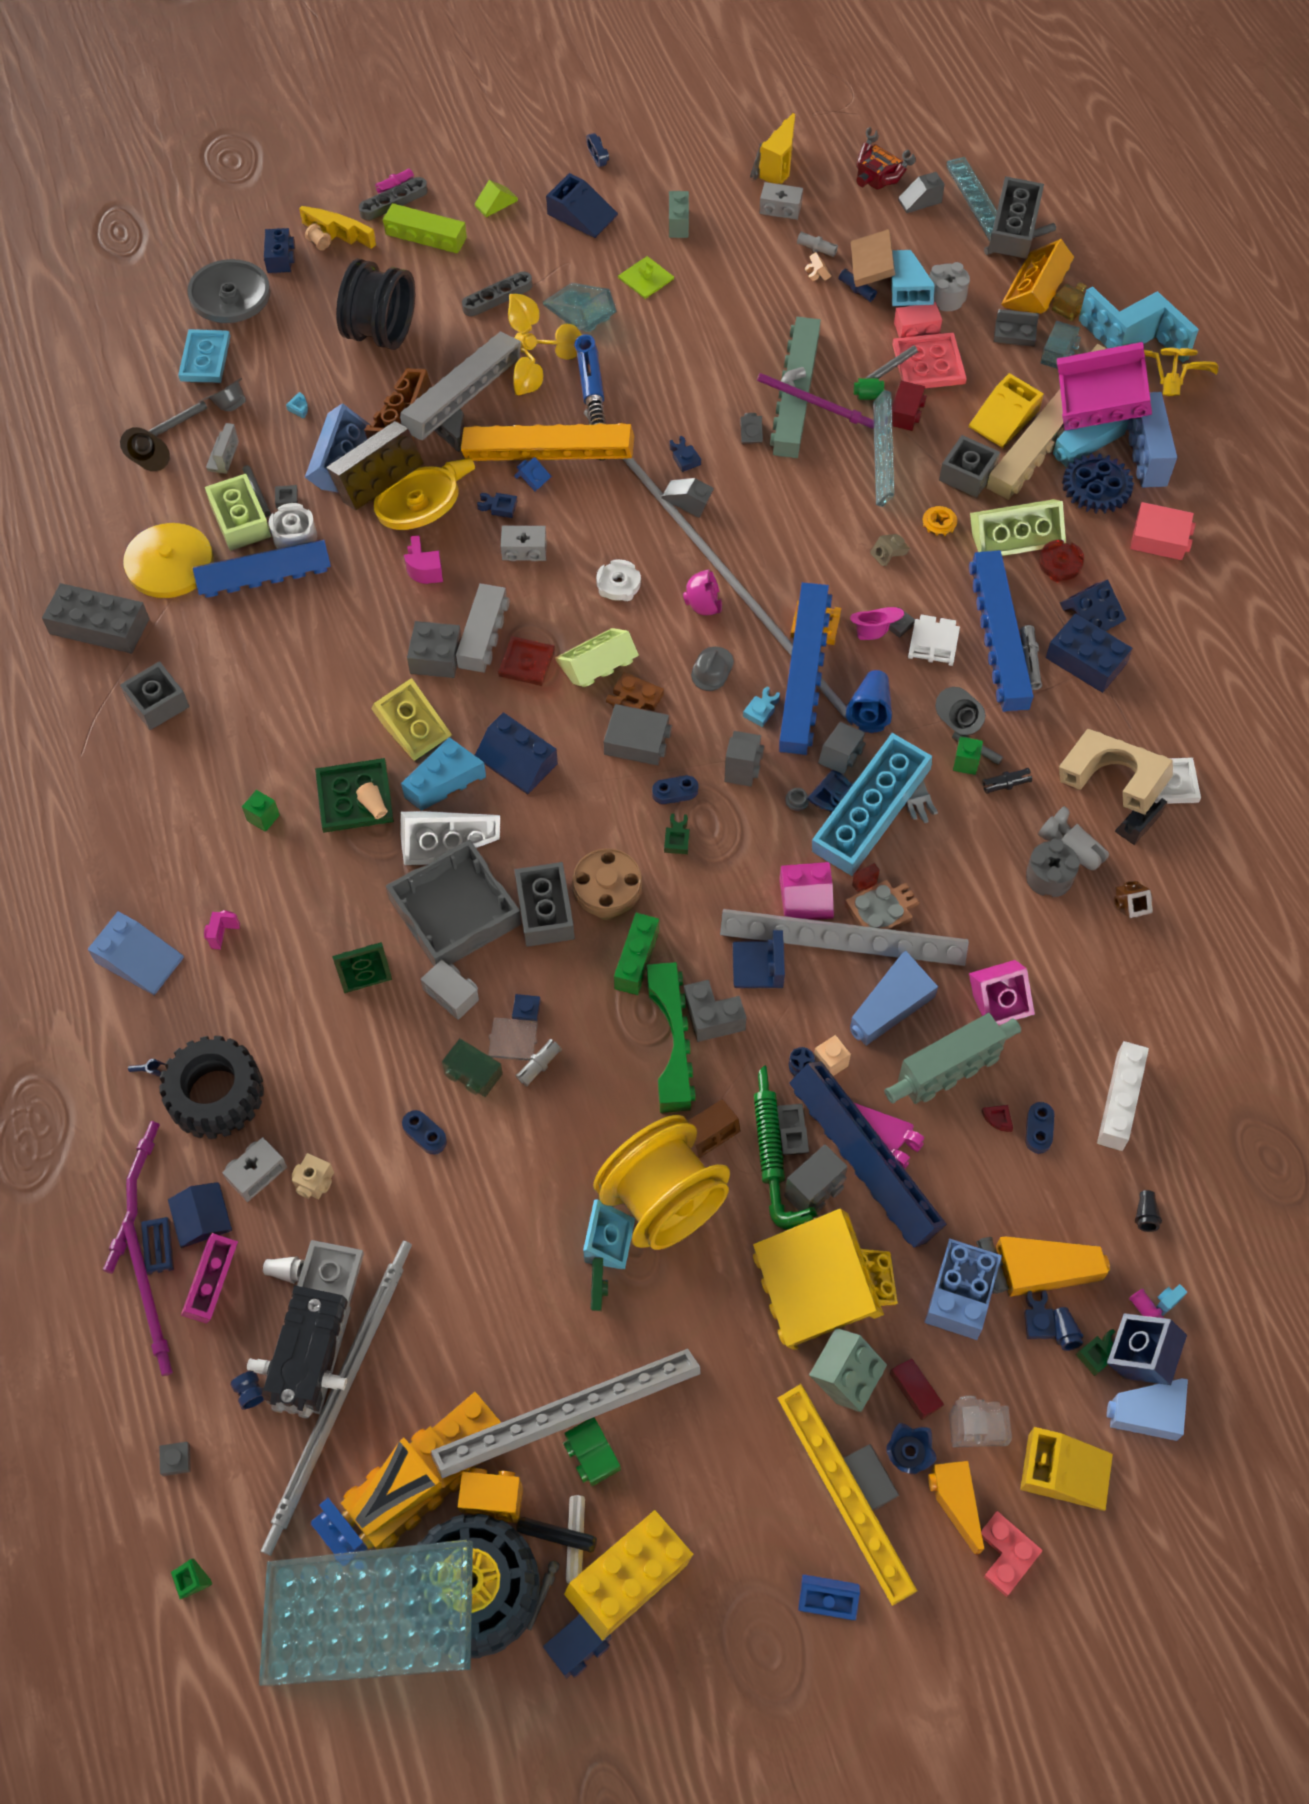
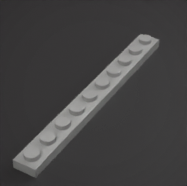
M723 909L720 935L768 941L772 940L773 930H783L784 943L891 957H900L903 952L907 951L915 960L963 966L966 964L969 944L968 939Z
M685 1349L431 1451L432 1459L441 1478H445L701 1374L700 1365L689 1349Z

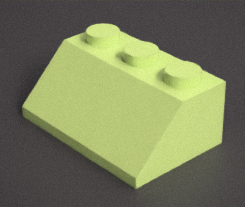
M611 628L555 657V660L573 684L586 687L593 684L595 678L612 674L614 668L631 664L633 658L639 656L629 631Z

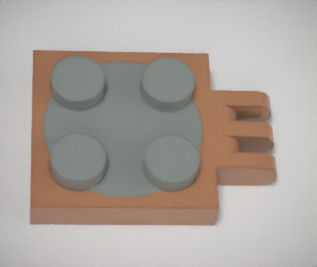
M886 879L846 899L845 906L859 926L895 930L912 921V915L908 910L919 905L920 901L918 898L912 899L915 896L912 890L906 892L910 888L907 883L893 889Z

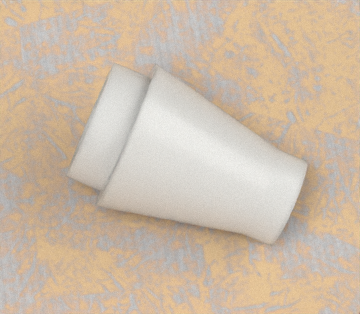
M297 1256L266 1259L263 1265L264 1275L273 1276L294 1284L296 1281H299L305 1261L300 1260Z

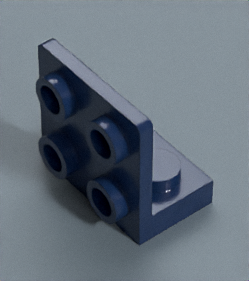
M1108 579L1095 583L1060 602L1063 611L1072 608L1079 616L1104 631L1126 620Z
M773 930L772 940H768V942H733L734 988H783L785 978L783 930Z

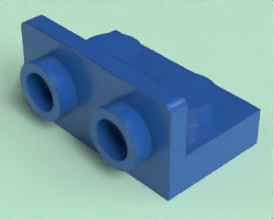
M327 1498L319 1505L323 1512L311 1521V1525L341 1564L347 1567L368 1548L331 1500Z

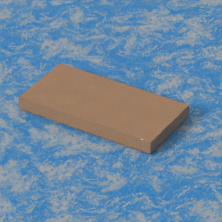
M889 229L851 241L853 274L856 287L895 276L892 240Z

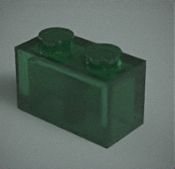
M460 1038L442 1061L446 1077L454 1082L458 1080L465 1084V1088L475 1095L479 1093L486 1097L503 1075L501 1063Z

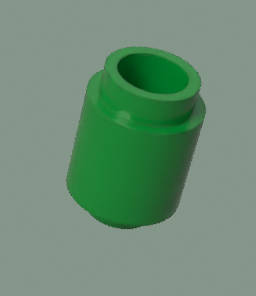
M858 378V382H854L853 394L857 395L858 400H878V398H883L884 381H879V378Z

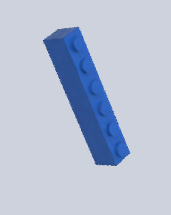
M322 539L196 566L192 569L199 595L205 594V598L217 596L218 591L225 589L227 593L239 591L240 586L249 585V588L262 586V581L270 580L271 583H278L284 581L283 577L292 575L293 579L305 577V572L314 571V574L327 572V567H331L325 540Z

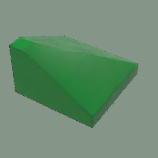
M194 1558L171 1571L179 1599H184L212 1585L211 1579Z

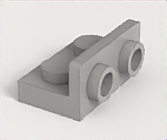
M226 423L223 431L219 433L206 466L207 471L227 474L239 443L234 424Z

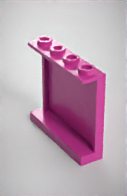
M1143 342L1057 358L1065 431L1152 415Z

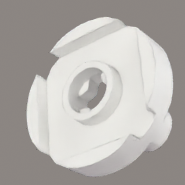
M613 560L611 564L605 567L604 565L601 566L596 576L599 594L612 600H632L633 595L638 592L641 585L640 572L635 569L634 564L626 560ZM618 577L622 578V582H615L613 580H617Z

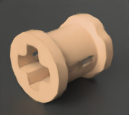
M312 224L307 228L305 237L308 241H313L319 250H325L329 247L331 236L323 233L320 226Z

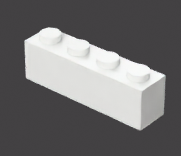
M1123 1041L1117 1053L1097 1144L1123 1151L1129 1141L1149 1048Z

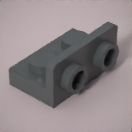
M999 309L995 323L994 342L1035 346L1039 314Z

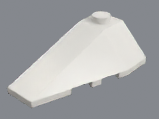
M428 811L401 812L400 835L404 865L430 864L440 855L469 839L476 848L499 840L500 815Z

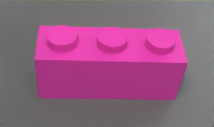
M214 1233L210 1235L181 1316L205 1324L211 1320L238 1241Z

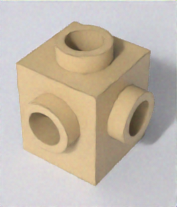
M307 1153L301 1165L298 1164L294 1168L292 1182L299 1195L307 1199L312 1196L319 1200L322 1193H326L330 1188L334 1171L330 1163Z

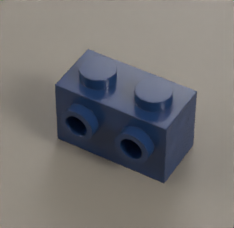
M289 228L265 229L264 262L267 273L291 272V265L295 263L294 251H292V249H295L294 236L291 237Z

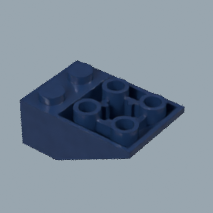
M571 173L546 195L547 215L594 238L618 215V212L585 180Z

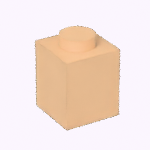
M836 1035L817 1046L814 1051L815 1062L822 1061L832 1076L849 1065L851 1054Z

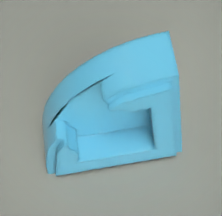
M298 392L286 404L287 410L304 419L307 415L308 405L302 393Z

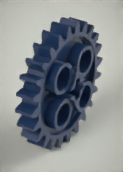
M1090 453L1089 458L1082 455L1081 460L1075 458L1073 463H1069L1068 469H1065L1063 476V491H1067L1066 497H1072L1071 503H1079L1078 508L1085 506L1086 512L1092 508L1095 514H1097L1098 509H1101L1106 514L1108 508L1114 512L1116 507L1121 509L1123 503L1127 504L1133 491V476L1129 475L1130 469L1123 470L1124 463L1117 464V458L1111 461L1110 455L1102 458L1101 453H1099L1098 457H1094Z

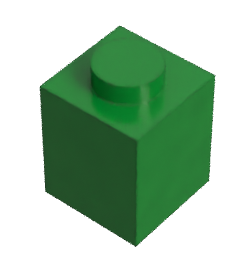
M960 736L953 771L976 775L981 756L982 740Z
M257 789L241 806L246 820L264 832L280 816L275 800Z

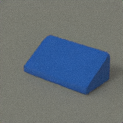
M802 1575L798 1611L856 1621L860 1585Z

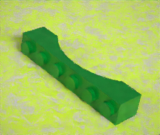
M677 962L647 965L649 998L665 1015L673 1037L671 1058L658 1079L660 1113L691 1111V1101H696L695 1087L689 1086V1078L693 1077L692 1062L687 1063L686 1054H691L690 1040L684 1038V1031H688L687 1016H682V1009L686 1008L685 994H680L679 986H683L682 971H677Z

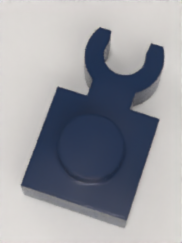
M683 436L679 437L680 444H675L673 440H670V450L673 452V459L682 472L701 465V458L692 445L686 447V440Z
M480 493V500L485 502H477V507L480 511H488L490 509L491 515L513 518L518 500L517 496L496 493L495 497H491L487 493Z
M1046 1290L1041 1292V1301L1033 1299L1032 1291H1028L1026 1294V1303L1031 1307V1309L1024 1312L1027 1339H1054L1056 1337L1053 1309H1045V1304L1048 1300Z

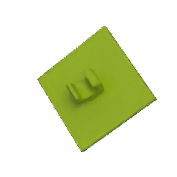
M648 256L618 275L621 281L644 299L674 280L673 275Z

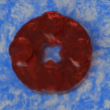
M1064 540L1050 541L1043 547L1039 556L1041 570L1054 582L1072 579L1080 574L1083 568L1084 553L1078 545L1072 542L1070 545L1064 543ZM1060 557V559H1062V560H1063V559H1066V561H1065V562H1060V561H1058V558Z

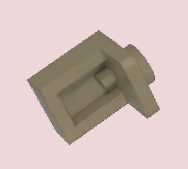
M882 535L870 553L882 566H886L892 556L906 555L910 547L900 535Z

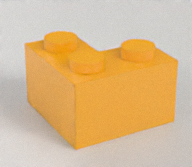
M471 1468L470 1472H462L458 1501L460 1513L484 1514L504 1522L518 1523L523 1495L520 1477H516L515 1473L510 1471H499L498 1475L487 1474V1470Z

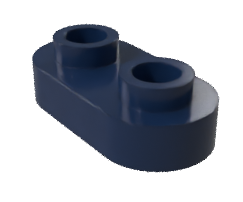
M595 133L588 134L586 136L587 146L597 167L606 166L607 161H609V154L607 149L603 148L600 136H597Z
M688 775L659 780L652 787V797L659 804L691 800L698 794V781Z
M1044 1102L1034 1103L1027 1113L1025 1143L1030 1151L1037 1154L1047 1152L1053 1142L1055 1114L1053 1108ZM1043 1111L1046 1114V1116L1041 1117L1038 1115L1037 1112ZM1036 1135L1043 1136L1044 1140H1038Z
M413 1110L403 1117L402 1127L405 1134L426 1153L438 1154L445 1149L447 1139L444 1131L423 1112ZM412 1120H419L417 1125L410 1124ZM431 1136H437V1139L433 1142L428 1140Z

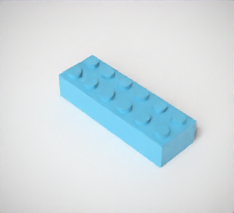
M892 733L812 839V852L853 876L931 770L932 755Z

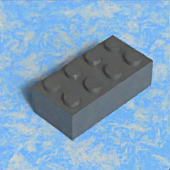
M1005 176L988 251L1027 259L1044 188L1043 183Z
M62 583L59 584L42 616V620L51 635L131 654L150 619L143 602Z

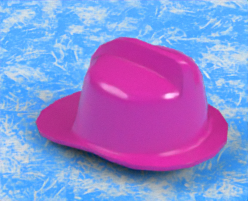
M896 607L880 608L854 613L850 616V620L856 624L857 636L860 640H874L883 637L887 633L890 623L902 619L904 611Z

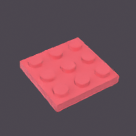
M954 332L893 339L892 345L895 357L913 345L918 350V353L898 365L902 381L923 385L925 388L966 384L967 378Z

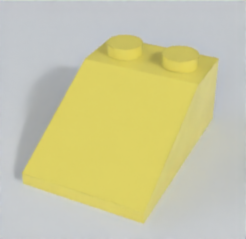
M412 678L379 699L371 708L383 726L413 761L452 736Z

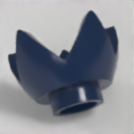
M899 1423L896 1426L891 1440L887 1444L886 1451L890 1461L900 1471L908 1474H917L929 1468L937 1459L936 1453L932 1449L933 1438L930 1428L920 1427L912 1429L903 1423ZM905 1448H913L915 1455H906Z

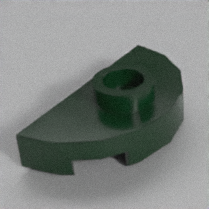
M594 1258L592 1260L590 1308L592 1311L602 1312L603 1296H608V1280H603V1258Z

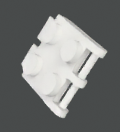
M921 614L920 620L915 619L908 659L916 657L927 659L931 663L939 661L953 666L960 626H956V620L941 618L940 623H936V617Z

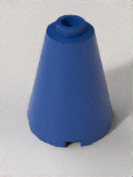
M870 671L847 705L846 718L851 725L853 723L859 727L858 730L869 733L880 732L891 723L892 706L889 677L883 671Z

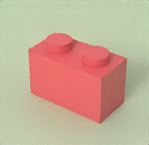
M934 302V305H913L896 308L894 325L899 338L940 334L942 317L936 302Z

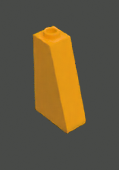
M1006 1236L1000 1237L996 1244L998 1254L1002 1255L1001 1259L1004 1264L1002 1270L1010 1288L1008 1290L1009 1297L1027 1294L1028 1291L1034 1293L1103 1281L1110 1270L1108 1257L1103 1255L1102 1249L1099 1246Z

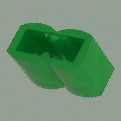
M595 1417L582 1422L564 1433L566 1441L562 1442L569 1457L571 1458L575 1455L580 1465L575 1468L583 1483L588 1481L592 1487L621 1471V1466Z

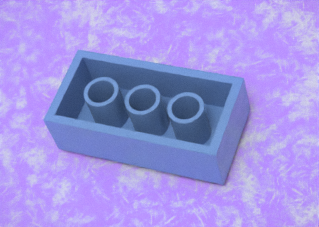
M1149 392L1152 415L1129 419L1126 430H1129V445L1133 447L1132 458L1133 462H1136L1137 465L1136 476L1137 479H1140L1141 487H1166L1175 466L1177 454L1162 392Z

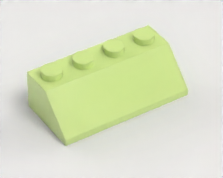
M1052 499L970 513L972 536L978 552L1001 550L1002 556L1066 545L1063 501Z

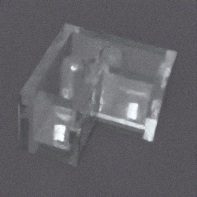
M962 1396L959 1398L960 1400H956L949 1412L952 1447L1009 1445L1012 1441L1009 1406H1000L999 1402L985 1403V1400H977L976 1396Z

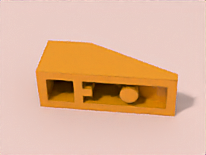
M968 1461L934 1465L931 1470L932 1474H928L930 1491H935L936 1500L972 1552L980 1554L984 1550V1544Z

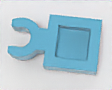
M764 688L762 698L755 696L743 711V717L763 727L774 713V705L779 702L780 693L777 692L775 696L770 697L768 696L770 688Z

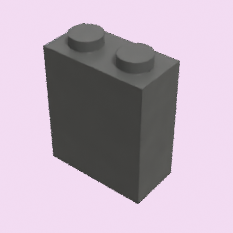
M615 704L603 742L604 755L658 766L660 757L664 758L666 754L667 744H665L666 738L670 739L672 733L669 715Z

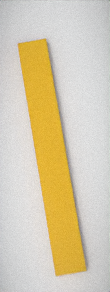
M800 1384L779 1396L777 1399L891 1605L894 1606L918 1591L803 1385Z

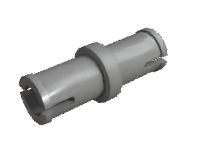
M802 231L797 239V244L811 248L813 252L817 253L819 251L833 258L838 250L837 244L835 245L822 240L820 236L814 237Z
M549 1039L537 1054H533L530 1057L528 1064L515 1075L522 1084L524 1083L525 1086H528L541 1071H545L548 1068L547 1064L562 1050L561 1047L552 1039Z

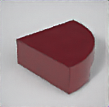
M1008 1105L982 1108L985 1120L992 1127L1004 1132L1013 1131Z

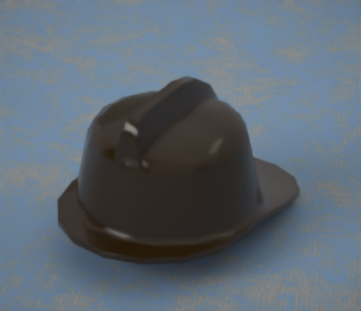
M132 427L127 429L121 436L120 448L123 454L148 471H160L168 465L170 453L167 445L149 431L140 427Z

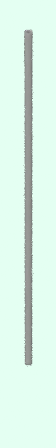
M586 409V410L584 411V415H585V416L588 418V420H589L588 412H587V409ZM633 458L623 459L786 651L792 655L793 644L674 505L661 498L663 495L662 491ZM821 679V686L817 687L839 713L847 719V706L828 684Z

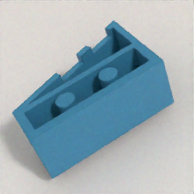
M449 737L401 783L404 798L422 811L444 800L448 794L458 789L461 791L467 788V784L477 779L482 780L486 778L485 765L482 760Z

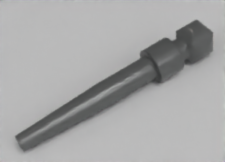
M556 1561L549 1562L548 1572L543 1576L538 1605L533 1618L526 1628L528 1630H532L549 1587L553 1585L555 1580L554 1574L559 1570V1563Z

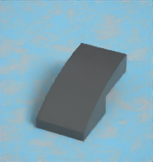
M803 1104L777 1106L783 1155L809 1153Z

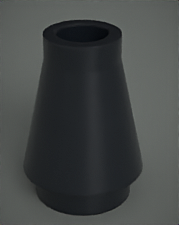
M1144 1190L1139 1193V1203L1135 1217L1138 1229L1144 1232L1157 1231L1162 1223L1155 1192L1150 1190Z

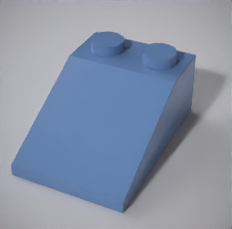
M119 911L88 948L95 963L154 996L184 958L181 953L147 928Z

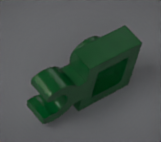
M672 813L670 815L671 828L666 827L664 853L688 855L690 829H685L688 825L687 814H684L683 821L681 822L675 821V814Z
M1114 1329L1109 1330L1102 1337V1340L1098 1336L1095 1337L1076 1354L1094 1376L1108 1365L1107 1362L1114 1344L1111 1340V1336L1116 1332Z

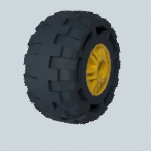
M462 1514L451 1517L450 1520L437 1524L429 1530V1533L421 1542H418L412 1552V1557L408 1566H406L404 1576L406 1608L418 1632L438 1650L454 1657L467 1659L496 1654L517 1640L526 1630L534 1616L540 1592L537 1562L525 1539L503 1520H498L484 1514ZM470 1580H478L474 1588H465Z

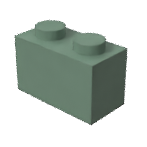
M669 191V238H689V191Z

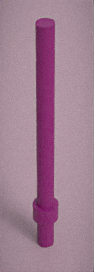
M759 373L757 381L849 419L851 423L856 425L859 423L872 429L876 424L875 420L861 415L862 413L853 409L851 411L765 374Z
M132 1220L123 1223V1228L153 1340L151 1348L154 1357L158 1359L161 1375L168 1376L173 1373L168 1356L170 1352L168 1341L164 1340L134 1222Z

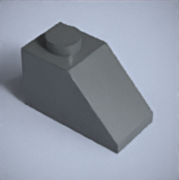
M937 172L919 176L899 196L898 201L906 213L942 203L945 184Z
M461 409L434 430L458 452L461 451L464 429V414Z
M696 478L671 480L661 498L700 518L714 488Z

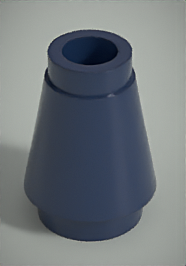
M1061 1307L1054 1310L1057 1344L1061 1345L1062 1350L1065 1351L1074 1350L1082 1346L1083 1334L1069 1309Z

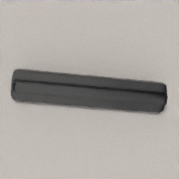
M520 1517L516 1526V1531L521 1534L590 1553L594 1552L597 1544V1538L593 1535L526 1517Z

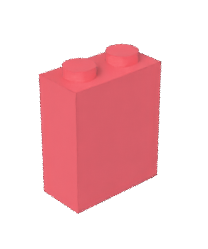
M1141 502L1130 549L1182 560L1185 552H1190L1193 539H1189V536L1193 535L1196 523L1192 522L1194 513Z

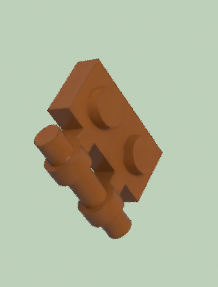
M623 672L613 688V694L617 695V697L609 694L606 698V703L613 705V708L617 704L642 710L648 708L654 711L664 695V689ZM627 700L632 701L636 704L634 705L632 703L627 702Z

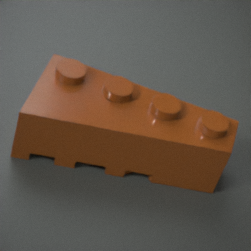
M406 368L393 387L394 392L392 395L386 397L383 408L375 413L373 416L374 421L364 429L367 439L394 421L401 424V412L432 387L426 369Z

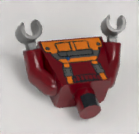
M869 127L866 130L867 141L863 143L857 159L858 177L856 182L862 188L868 184L879 190L887 185L897 184L906 172V167L916 162V157L914 154L911 155L909 150H905L902 154L904 161L880 146L876 144L872 146L871 144L878 140L879 135L876 130L875 134L870 136L872 129Z

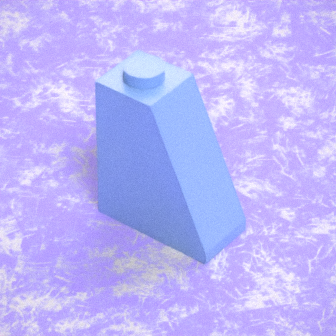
M1188 1379L1173 1380L1171 1385L1156 1384L1118 1393L1113 1401H1109L1107 1407V1418H1111L1110 1427L1177 1441L1184 1435Z

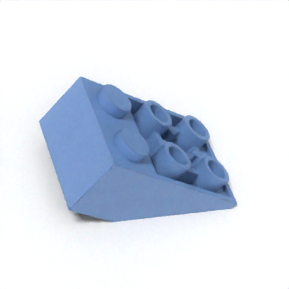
M949 1239L925 1323L977 1340L984 1325L1002 1255Z

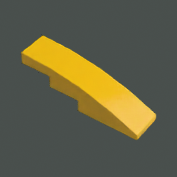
M306 206L299 208L302 224L307 227L317 224L323 233L331 236V240L337 236L350 245L355 241L362 243L370 249L376 245L374 229L359 221L323 209Z

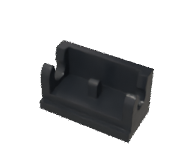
M1161 798L1157 803L1154 802L1145 815L1133 810L1115 832L1135 845L1162 815L1168 801Z

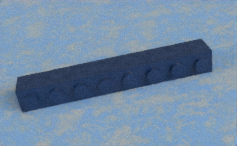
M822 1061L808 1063L789 1082L794 1089L795 1095L804 1102L809 1109L810 1115L820 1123L825 1135L838 1147L840 1155L851 1164L856 1176L871 1191V1196L882 1205L887 1217L902 1232L905 1241L911 1244L913 1248L927 1244L947 1225Z

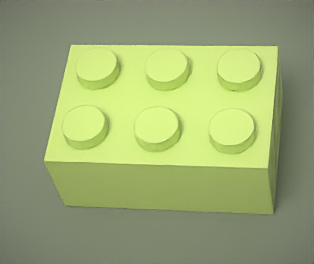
M247 474L205 487L210 506L230 551L271 537L266 517Z

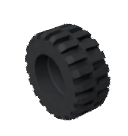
M208 1036L200 1037V1041L194 1043L191 1040L186 1043L187 1047L184 1049L178 1048L174 1052L175 1057L173 1059L169 1058L165 1063L167 1071L163 1070L161 1072L160 1080L162 1084L159 1086L162 1102L175 1124H178L184 1132H192L193 1136L202 1138L206 1134L208 1139H216L217 1134H222L223 1137L231 1135L230 1131L237 1128L239 1131L244 1128L243 1123L246 1120L251 1121L255 1117L254 1109H260L262 1104L260 1097L264 1095L262 1075L248 1049L243 1045H238V1042L231 1038L225 1041L223 1036H214V1039H209ZM213 1071H226L235 1076L231 1090L222 1099L209 1104H200L190 1100V1092L193 1085L203 1075Z

